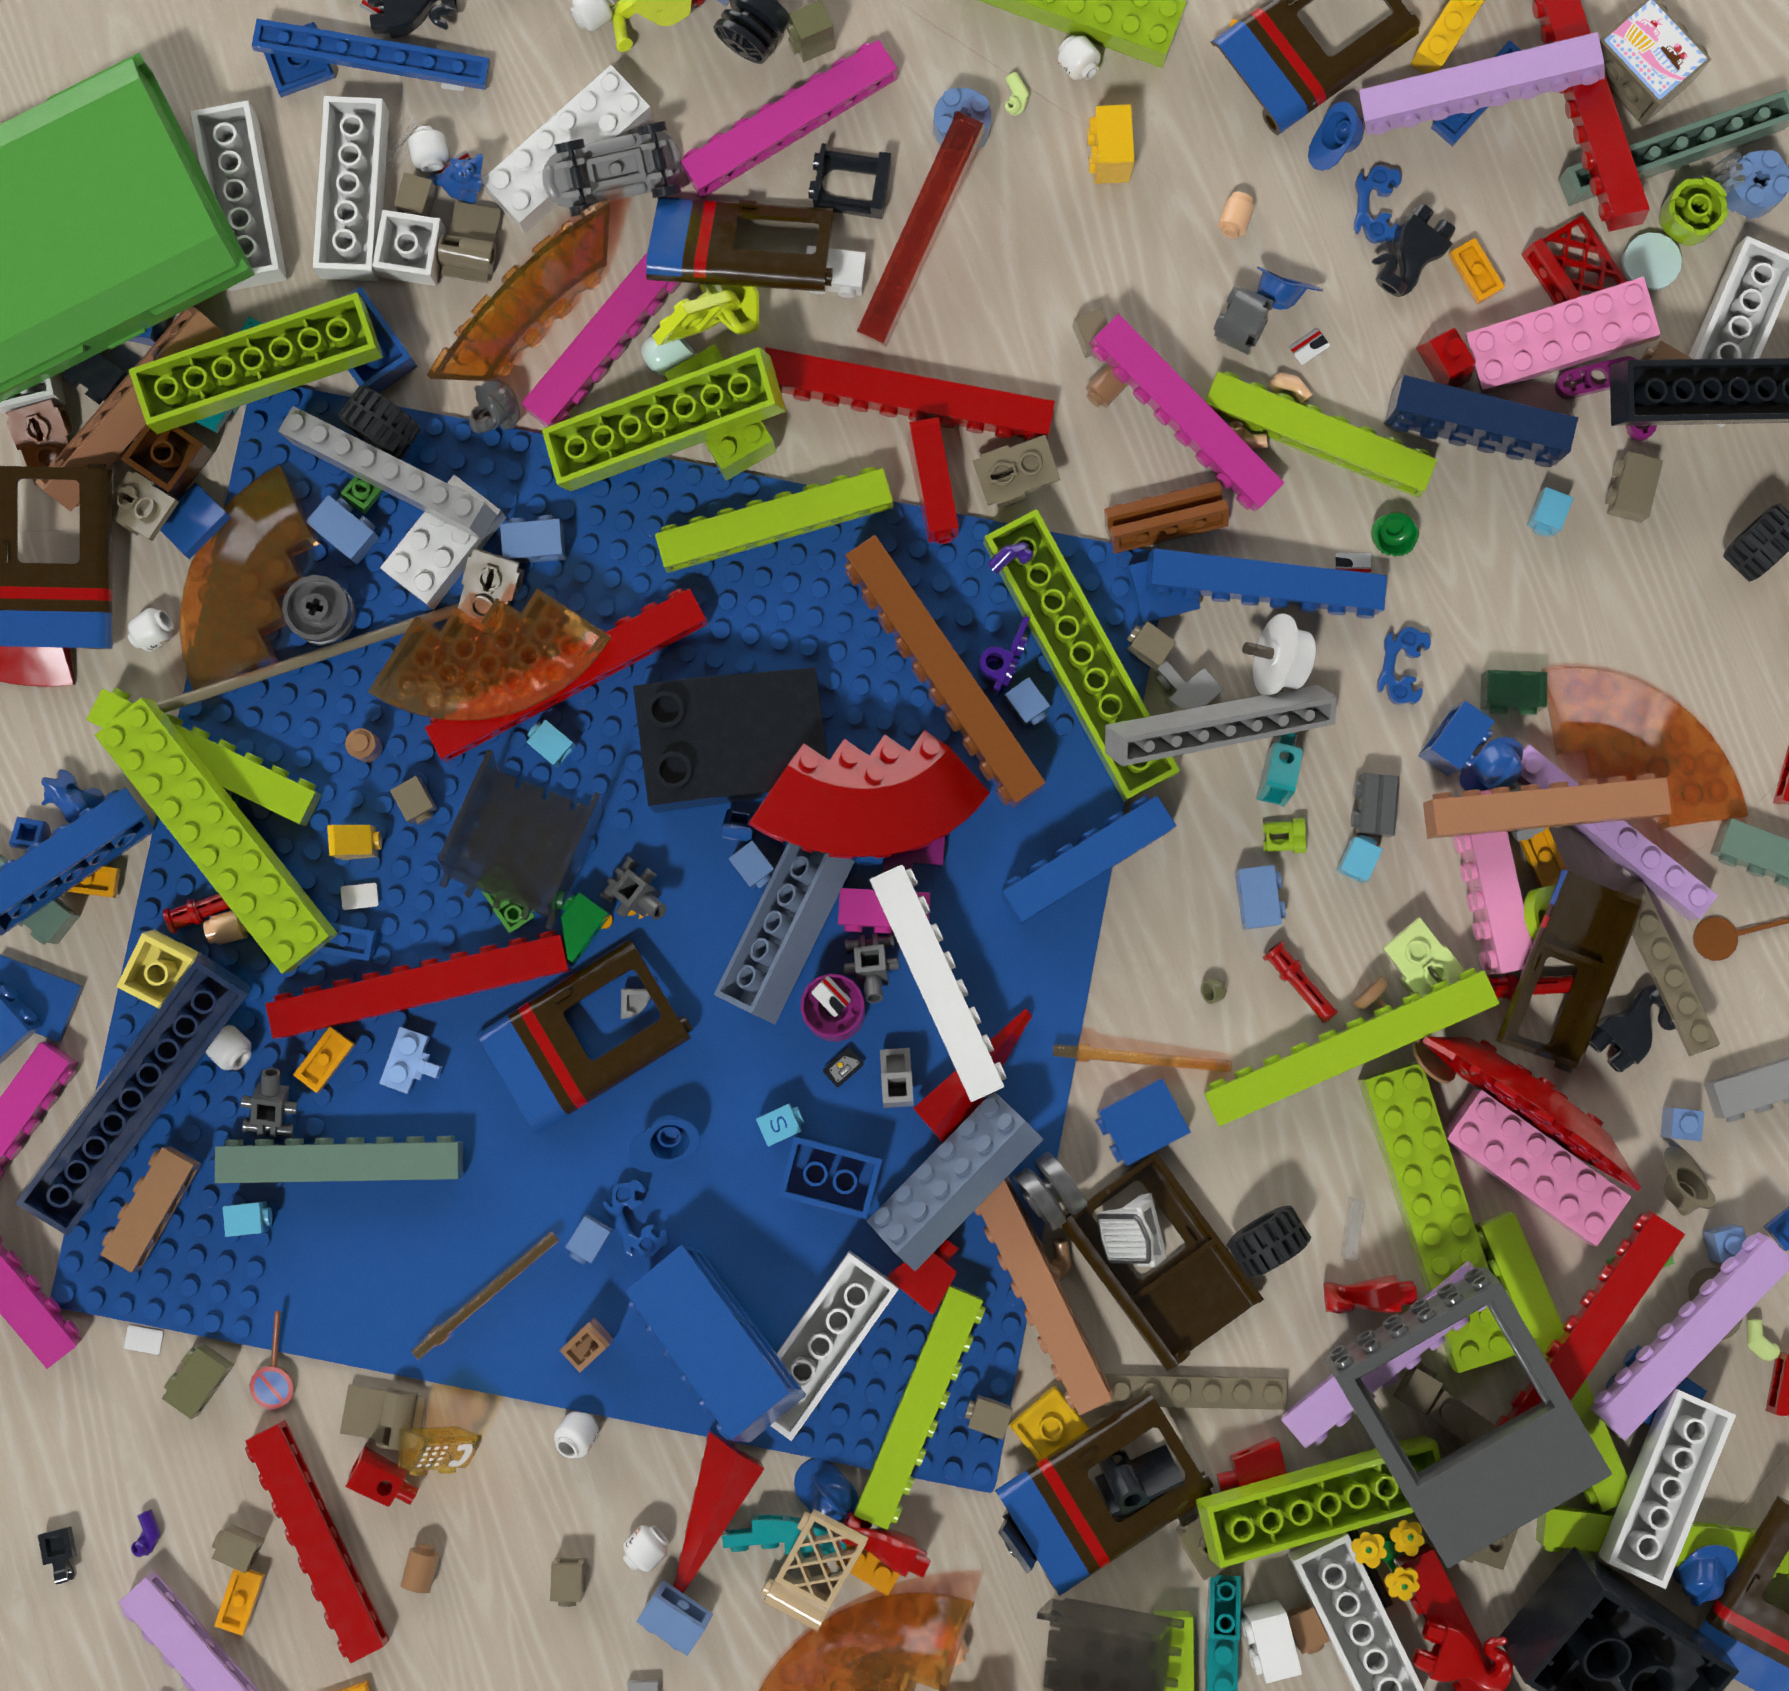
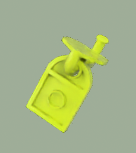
M692 0L618 1L612 9V22L617 50L626 52L633 45L632 40L628 38L626 19L638 13L657 25L671 26L690 15Z
M697 283L704 294L695 300L690 301L689 298L678 302L673 307L675 311L660 321V328L652 337L656 344L660 346L701 333L720 322L738 335L756 332L759 330V292L756 287Z

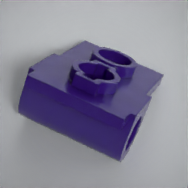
M1023 617L1009 651L999 647H990L981 655L978 668L979 676L983 681L994 686L992 695L998 697L1001 687H1008L1019 661L1014 656L1021 657L1029 635L1025 634L1030 619L1028 617ZM990 661H996L1000 664L1001 668L999 670H991L986 664Z

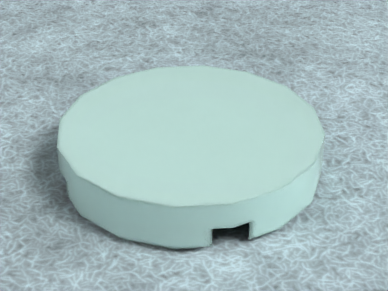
M1648 232L1637 236L1627 245L1622 254V271L1627 281L1644 277L1648 292L1651 290L1659 291L1665 289L1677 278L1681 270L1682 256L1678 246L1671 238L1661 233Z

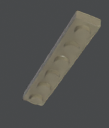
M1643 880L1617 889L1616 891L1645 901L1632 936L1689 1057L1717 1047L1720 1042Z
M1105 1374L1114 1392L1112 1401L1104 1404L1105 1406H1125L1146 1391H1149L1160 1407L1287 1410L1286 1378Z

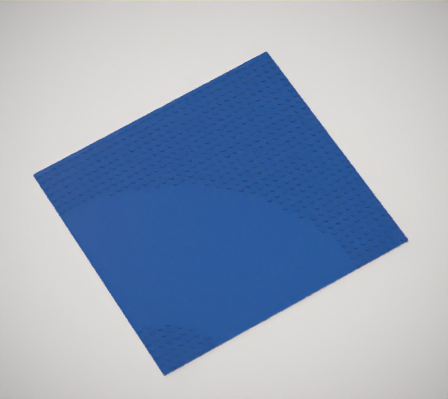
M295 387L246 405L223 509L231 518L218 532L183 694L323 648L324 646L313 645L292 632L285 622L282 611L284 596L290 586L307 576L318 575L330 578L343 587L354 600L357 610L356 623L349 636L344 640L460 602L464 586L461 584L464 572L433 610L380 568L425 511L385 491L381 493L366 514L354 508L351 514L357 519H360L363 515L376 526L373 532L379 537V540L358 565L306 523L307 519L328 495L337 501L340 493L354 478V475L293 445L278 430L292 406L366 442L345 426L338 416L351 397ZM397 406L415 420L421 429L419 435L402 457V461L445 483H448L453 475L457 476L503 512L506 519L502 524L508 523V520L512 518H524L526 522L537 521V517L552 515L555 516V519H560L564 528L566 560L523 563L519 565V568L524 570L523 582L518 595L509 602L500 635L456 621V616L180 707L178 718L184 721L182 727L192 730L193 726H196L210 733L208 739L217 744L222 739L237 746L235 752L242 756L249 752L263 759L261 765L268 769L276 765L290 772L288 778L297 783L302 778L317 785L314 791L322 794V797L307 826L300 825L240 796L237 806L328 922L377 931L371 961L317 951L292 972L281 974L255 939H252L250 933H248V937L245 939L221 945L216 943L210 944L207 941L203 928L204 921L210 920L211 916L232 911L231 909L205 917L202 924L196 925L193 923L178 929V933L172 934L165 923L163 909L169 908L171 910L187 904L189 899L199 901L218 894V892L156 815L122 973L141 934L155 929L201 952L251 985L248 995L225 1024V1026L236 1027L251 1042V1057L238 1070H223L205 1051L68 1236L64 1234L50 1297L59 1304L61 1309L272 1350L274 1313L278 1310L281 1312L278 1352L705 1437L711 1431L724 1438L716 1427L718 1421L713 1414H707L698 1402L700 1396L695 1389H689L681 1379L680 1375L683 1372L678 1365L671 1364L663 1353L665 1347L661 1341L652 1338L646 1330L645 1326L648 1324L642 1315L638 1316L630 1308L628 1301L631 1299L625 1291L681 1244L701 1250L772 1349L777 1353L849 1250L886 1277L890 1271L903 1261L867 1223V1220L943 1143L916 1113L913 1107L956 1069L895 935V948H885L887 959L898 957L899 969L888 971L889 985L882 986V1001L878 1003L866 1002L864 988L860 989L866 1005V1015L857 1033L843 1041H826L816 1036L804 1022L800 1010L801 997L806 987L816 978L827 974L842 975L852 980L859 988L856 974L845 976L844 964L855 962L854 952L846 953L845 939H860V935H866V939H872V934H877L874 933V927H862V932L844 931V926L838 925L840 893L775 1025L714 995L767 887L766 885L759 889L755 886L751 889L728 859L749 842L722 838V825L727 809L756 813L765 798L655 813L648 806L633 686L698 677L816 668L828 760H830L844 739L870 756L884 734L910 751L925 730L949 746L990 792L978 810L968 820L956 827L947 836L945 835L943 866L913 863L912 871L918 883L913 888L915 892L930 893L929 909L931 912L929 913L930 925L936 923L943 940L939 942L943 953L949 951L956 966L951 971L956 981L962 979L969 995L964 997L968 1008L974 1006L979 1015L981 1023L977 1025L981 1036L987 1034L990 1040L1024 1009H1027L1032 1015L1002 1067L1007 1079L1002 1080L1004 1087L995 1092L1043 1138L1039 1145L1008 1175L1040 1242H1042L1045 1222L1041 1217H1038L1027 1203L1022 1191L1014 1180V1176L1024 1168L1033 1170L1042 1180L1036 1169L1035 1160L1047 1151L1056 1160L1058 1157L1112 868L1018 925L1000 894L1005 890L1003 887L1004 883L1013 877L1020 875L1022 879L1030 874L1028 870L1031 866L1044 858L1048 863L1054 860L1055 856L1053 854L1070 842L1075 847L1081 843L1079 840L1081 835L1092 828L1097 827L1099 831L1106 827L1104 822L1120 811L1123 812L1124 802L1028 626L1025 634L1029 635L1021 657L1014 656L1019 661L1008 687L1002 686L997 697L992 695L994 686L986 683L979 676L978 668L982 653L990 647H999L1009 651L1023 620V616L1002 577L989 567L988 562L991 560V557L983 544L984 536L1009 523L956 513L959 526L957 538H953V541L946 544L928 543L921 506L893 501L892 509L667 573L655 538V534L659 533L662 527L671 524H677L678 527L689 524L688 521L699 516H705L706 519L718 516V511L726 508H734L735 511L746 508L745 504L760 499L763 502L774 500L776 494L786 491L795 494L803 491L802 488L807 485L743 472L726 481L717 467L662 457L574 491H569L558 486L556 483L543 434L514 428L505 430L501 426L489 432L479 434L470 429V420ZM499 527L481 550L502 557ZM1050 531L1143 702L1150 666L1126 650L1130 644L1127 637L1136 625L1139 627L1143 625L1127 567L1132 564L1148 561V554L1151 551L1136 548L1114 554L1111 543ZM876 535L1046 782L1042 790L1014 809L1010 804L1005 806L995 792L998 787L993 779L987 781L978 767L980 766V760L976 754L971 757L962 744V738L964 737L959 730L954 732L945 719V713L947 712L943 706L937 708L928 695L930 687L926 681L923 683L918 681L911 670L913 662L909 657L904 659L895 647L896 642L894 639L896 638L891 632L887 635L879 624L878 611L875 608L873 610L868 608L861 597L863 594L860 585L854 586L845 574V554L872 536ZM683 588L685 591L690 588L709 625L448 762L440 759L424 728L431 724L430 720L433 717L442 713L449 715L455 712L458 704L468 699H472L473 702L484 696L483 692L495 685L502 687L510 683L509 678L522 671H525L527 674L537 669L535 665L538 662L549 657L554 660L563 655L562 650L576 643L580 646L588 642V637L600 630L607 632L616 627L615 623L626 616L634 618L641 614V609L653 602L660 604L668 600L667 596L673 591ZM1159 620L1152 621L1149 623H1151L1157 628ZM990 661L986 664L991 670H999L1001 668L1000 664L996 661ZM1029 677L1050 707L1045 712L1048 716L1035 726L1029 723L1024 727L1004 700V695ZM547 720L576 745L575 749L558 768L553 766L526 743L530 738L528 736L529 731L538 722L542 724ZM362 728L378 736L383 745L380 757L373 762H363L351 756L345 747L346 737L351 731ZM414 776H418L423 780L439 809L432 813L434 817L421 825H417V823L411 824L406 821L390 792L391 789ZM327 825H372L376 827V831H380L382 837V849H378V857L341 860L329 856ZM755 829L752 841L775 869L788 842L784 841L782 843ZM627 856L632 857L640 864L639 867L634 869V873L642 876L645 870L649 868L657 874L651 884L662 893L658 900L667 907L666 913L662 918L654 920L651 916L647 915L639 919L638 913L634 916L627 915L623 918L615 912L622 903L614 896L613 902L609 903L599 895L608 886L607 880L609 877L613 879L616 877L615 869L622 867L627 860ZM853 857L852 860L855 862L842 888L874 890L869 879L882 874L883 860L886 857ZM499 864L503 867L534 914L532 919L511 933L507 931L492 910L491 904L475 883L477 879ZM376 883L378 906L343 910L340 889L342 886ZM578 893L583 894L612 915V925L607 929L599 931L577 963L570 961L572 971L333 1026V1028L356 1045L320 1093L314 1092L293 1076V1074L328 1028L282 1039L272 1038L265 1003L273 1002V996L292 992V997L303 995V989L321 985L322 990L333 988L332 982L343 979H350L351 983L363 981L362 975L380 972V976L392 974L391 968L409 965L410 969L421 967V961L438 958L439 963L449 961L450 955L458 952L467 951L468 956L479 954V948L497 944V948L500 949L508 947V941L526 937L527 942L538 940V934L548 931H555L556 935L561 934L564 936L561 916L565 911L562 910V906L571 895L576 897ZM878 933V936H879V937H880V936H889V935H890V934ZM631 938L679 1018L685 1015L693 1028V1031L689 1033L691 1039L537 1135L524 1118L482 1046L477 1033ZM634 970L628 971L565 1011L566 1020L591 1060L598 1059L661 1018V1013L651 998L649 1004L641 1013L631 1018L621 1019V989H646ZM119 988L96 1090L157 1009L155 1006ZM399 1027L430 1036L424 1053L430 1054L428 1062L443 1066L439 1078L423 1074L421 1080L415 1079L410 1094L379 1084ZM850 1047L863 1061L864 1065L840 1087H836L823 1073V1069L846 1048ZM910 1048L914 1106L883 1108L880 1050ZM267 1068H275L280 1071V1085L289 1086L288 1101L298 1102L297 1114L287 1113L283 1121L284 1124L295 1123L293 1138H304V1144H315V1138H334L335 1144L346 1143V1138L364 1137V1143H376V1137H394V1142H406V1137L424 1136V1142H436V1136H455V1141H463V1178L215 1183V1146L225 1145V1140L244 1139V1145H255V1139H274V1145L285 1144V1139H290L288 1136L278 1135L277 1138H271L270 1133L265 1132L264 1136H258L257 1132L242 1131L244 1118L249 1117L250 1119L251 1108L241 1107L242 1096H252L258 1083L261 1082L262 1071ZM790 1103L792 1108H799L805 1122L800 1125L802 1131L795 1134L796 1136L883 1158L867 1220L778 1196L795 1135L768 1147L756 1119ZM672 1115L691 1122L698 1130L699 1143L696 1150L688 1157L663 1170L643 1172L636 1169L630 1161L629 1148L634 1138L642 1131L650 1128L654 1121L662 1116ZM171 1146L202 1165L140 1271L131 1273L100 1255L104 1249L102 1242L111 1229L115 1230L120 1221L117 1217L122 1207L127 1202L130 1203L134 1197L133 1188L141 1176L145 1177L151 1166L148 1163L153 1153L157 1149L161 1150L162 1147ZM636 1178L646 1187L644 1193L636 1190V1199L643 1200L640 1206L634 1209H630L628 1206L623 1208L624 1217L632 1233L640 1237L642 1235L641 1230L649 1224H655L652 1232L658 1237L662 1229H666L668 1232V1245L663 1246L654 1256L645 1257L632 1247L634 1255L629 1257L623 1250L621 1236L613 1220L604 1211L603 1202L605 1200L613 1206L612 1190L619 1183L632 1182ZM267 1201V1207L271 1208L273 1218L268 1232L225 1237L223 1206ZM973 1211L947 1238L959 1248L948 1263L957 1270L951 1285L983 1299L981 1306L986 1307L980 1324L974 1323L970 1334L974 1335L969 1351L967 1353L962 1351L958 1362L962 1364L956 1381L950 1379L946 1391L950 1392L944 1410L938 1408L934 1419L939 1421L932 1438L927 1436L922 1448L927 1449L922 1464L920 1467L915 1465L910 1476L916 1479L991 1493L996 1485L1004 1438L1002 1440L968 1428V1419L964 1418V1414L969 1400L975 1401L977 1394L1011 1406L1027 1321L1024 1309L1027 1307L1022 1297L1018 1299L1010 1284L1013 1281L1009 1270L1004 1271L998 1261L997 1254L1000 1252L995 1242L991 1244L985 1234L984 1227L987 1225L982 1215L977 1216L975 1211ZM589 1214L612 1228L613 1232L593 1263L586 1261L585 1264H581L569 1256L571 1251L565 1247L584 1216ZM899 1288L792 1441L771 1426L751 1442L731 1441L730 1439L727 1441L872 1469L939 1306L934 1314L931 1315ZM595 1317L615 1340L579 1373L559 1350Z

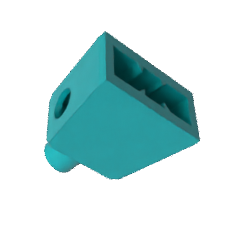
M1296 734L1279 735L1278 743H1273L1267 752L1256 800L1285 807L1295 793L1303 755V749L1295 747L1297 741Z

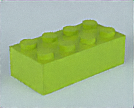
M714 344L666 371L664 375L666 380L670 381L723 361L724 358ZM762 421L703 442L726 481L777 452L774 441Z

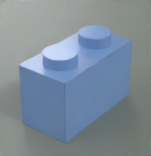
M328 495L307 519L306 523L358 565L379 540V537L373 532L376 526L363 515L360 519L352 515L351 511L354 508L341 497L335 501Z
M539 516L537 521L528 522L524 518H512L508 520V523L500 524L502 557L519 562L520 564L566 560L564 528L560 519H555V516Z
M1269 865L1236 870L1235 877L1242 930L1282 925V919L1286 918L1284 901H1279L1278 889L1282 888L1280 872H1275V866Z
M662 1580L636 1622L642 1625L648 1632L657 1635L667 1642L673 1649L688 1656L705 1631L713 1613Z

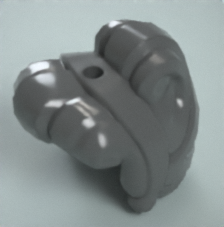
M490 379L484 382L482 386L476 385L474 387L479 406L474 407L470 413L469 425L472 431L480 434L489 432L499 426L507 430L513 428L518 423L520 415L519 404L515 393L507 383L500 379Z

